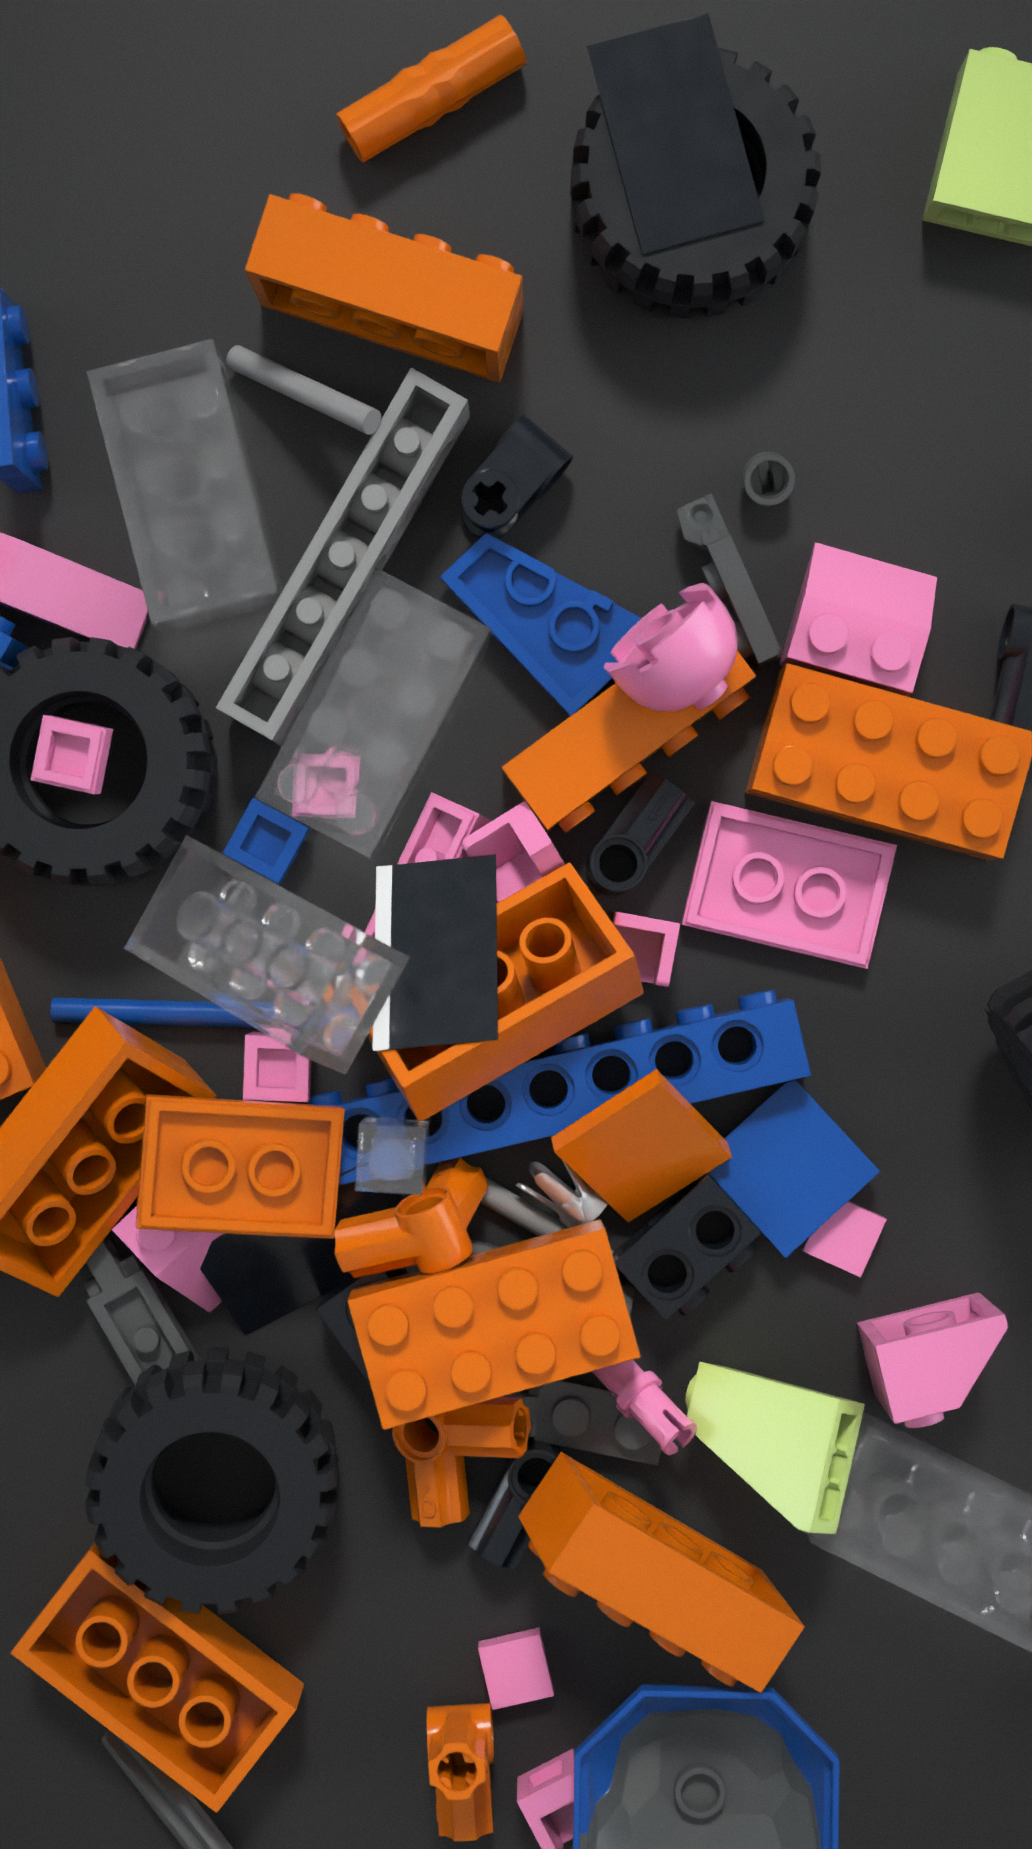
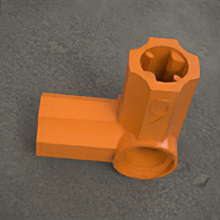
M461 1157L441 1161L426 1188L409 1195L396 1207L340 1220L334 1229L336 1242L335 1256L342 1272H349L354 1278L417 1265L422 1273L431 1274L448 1270L467 1259L473 1251V1244L466 1228L489 1187L481 1167L471 1166Z
M498 1397L427 1417L436 1425L438 1433L430 1429L425 1422V1418L393 1427L392 1437L395 1446L406 1460L412 1520L418 1521L420 1527L441 1528L451 1523L462 1522L469 1516L470 1508L464 1456L520 1458L525 1454L531 1422L529 1407L524 1405L522 1397Z
M491 1703L428 1706L427 1749L429 1783L436 1787V1818L439 1836L449 1837L454 1842L477 1840L485 1834L493 1833L494 1826L490 1764L494 1763Z

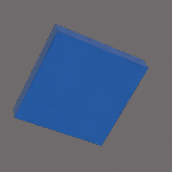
M794 1079L787 1081L725 1138L728 1142L732 1158L714 1168L708 1174L782 1255L787 1258L870 1182L880 1170Z

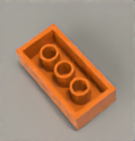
M291 193L288 200L269 194L245 267V272L261 306L500 384L523 315V276L513 273L514 267L510 263L491 255L479 254L475 261L451 253L452 247L449 244L425 234H416L414 239L410 240L389 233L390 228L387 224L368 215L356 213L352 215L351 220L327 213V207L322 202L303 194Z
M787 663L777 676L745 793L986 861L1003 859L1032 759V731Z
M570 862L497 903L498 1040L376 1051L419 1123L644 994L634 953ZM374 973L344 989L357 1019L372 1045Z
M96 1006L0 1127V1270L56 1297L61 1295L138 1196L146 1094L215 1098L217 1096L185 1059Z
M601 1219L470 1255L460 1264L442 1272L427 1274L417 1270L351 1289L347 1300L383 1430L641 1357L607 1233Z
M560 1452L518 1516L530 1538L528 1547L542 1560L545 1566L543 1575L552 1585L572 1597H576L579 1591L598 1600L596 1604L599 1609L622 1626L630 1627L633 1621L650 1630L649 1634L657 1644L675 1656L682 1657L685 1651L702 1659V1666L716 1679L726 1685L734 1686L737 1680L761 1693L805 1628L762 1569Z
M94 1542L11 1651V1654L217 1813L294 1714L304 1683L201 1604L200 1614L180 1612L182 1605L180 1600L166 1597L164 1603L159 1605L145 1598L147 1586L138 1579L133 1585L128 1586L114 1573L118 1561L116 1554L109 1558L102 1557Z

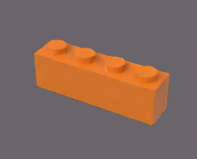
M737 650L734 665L724 677L728 687L715 702L701 710H697L692 704L682 710L673 712H656L635 702L615 683L503 765L502 771L523 800L527 802L547 832L558 824L564 833H567L596 811L589 801L610 786L617 796L645 776L647 772L641 763L651 755L662 749L669 758L698 737L699 734L692 725L713 711L718 719L721 720L747 701L750 696L744 687L751 683L756 675Z

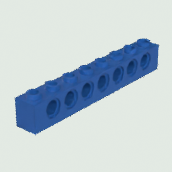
M775 989L738 997L740 1009L715 1014L713 1004L675 1012L678 1022L676 1024L653 1029L651 1019L646 1018L613 1026L615 1038L590 1043L588 1033L571 1035L552 1046L553 1052L535 1056L486 1084L500 1090L505 1099L503 1111L491 1119H483L476 1116L469 1107V1095L441 1110L442 1124L437 1130L431 1133L418 1132L408 1122L407 1109L409 1105L392 1077L365 1084L366 1096L342 1101L340 1090L310 1096V1101L303 1103L342 1106L345 1109L339 1175L373 1157L376 1158L339 1177V1185L553 1136L657 1069L655 1065L656 1053L663 1044L670 1041H679L688 1047L690 1063L687 1069L679 1075H662L690 1104L811 1076L794 1000L789 998L777 1000ZM735 1026L744 1027L749 1032L752 1040L749 1054L737 1062L724 1060L718 1050L720 1036L728 1028ZM617 1056L622 1058L628 1065L629 1075L627 1081L616 1090H604L598 1087L592 1079L593 1068L603 1057ZM545 1070L558 1072L567 1082L565 1096L559 1102L551 1105L538 1102L530 1092V1083L533 1077ZM356 1114H365L373 1118L380 1131L378 1142L370 1147L354 1145L346 1135L345 1127L349 1117Z

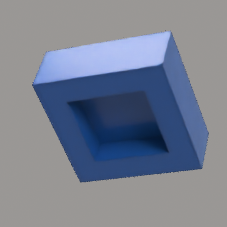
M252 798L222 854L275 883L282 884L311 828Z

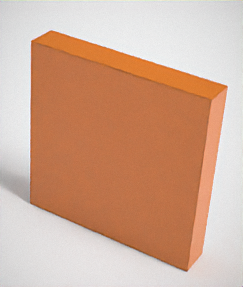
M657 1069L551 1137L554 1152L628 1223L732 1158L728 1142Z

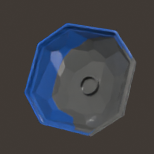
M642 1684L574 1750L573 1849H838L840 1768L838 1754L771 1686L766 1685L760 1693L746 1684H735L734 1686L726 1684Z

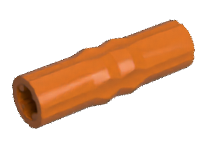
M498 15L449 46L430 52L417 65L402 69L389 82L335 114L336 119L354 153L364 163L417 130L432 126L444 114L460 109L475 95L527 65L524 50L509 22L504 16Z

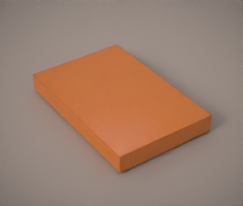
M146 1094L136 1229L334 1239L345 1109L342 1106Z

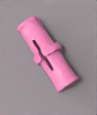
M633 1359L592 1371L616 1397V1408L626 1418L634 1417L661 1446V1450L666 1455L678 1452V1447L673 1442L674 1439L684 1448L695 1435L697 1425L662 1391V1380L654 1372H644Z

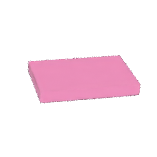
M711 801L708 807L681 925L868 969L897 845Z

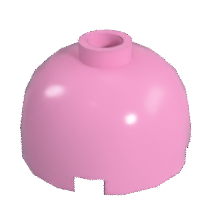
M699 583L678 592L686 603L676 609L668 611L662 603L655 607L631 627L611 650L610 653L618 663L605 662L604 669L615 683L638 704L656 712L678 711L692 704L697 710H701L715 702L726 691L728 684L725 682L724 677L734 665L738 638L735 623L728 610L707 584Z

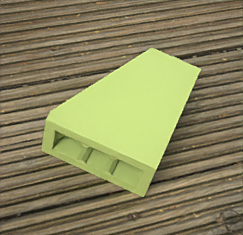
M988 47L980 51L969 49L957 74L923 221L1032 246V63L1017 60L1015 54L1002 48Z
M699 1362L697 1374L691 1379L685 1398L688 1409L687 1417L697 1425L695 1435L797 1529L808 1533L836 1534L865 1404L741 1370Z

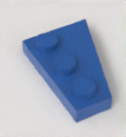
M0 287V480L18 494L42 490L40 471L48 469V455L42 433L40 431L34 432L30 408L39 406V395L34 373L31 368L24 369L21 345L29 344L30 342L26 314L22 305L15 306V303Z
M488 533L483 535L440 576L441 581L569 717L584 707L612 680L611 676L604 669L605 662L618 663L610 653L611 650L630 628L642 619L613 603V600L573 582L555 572V569Z

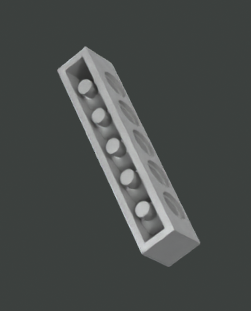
M412 367L410 368L383 415L379 428L368 441L217 704L216 708L282 746L470 419L469 405L466 398Z

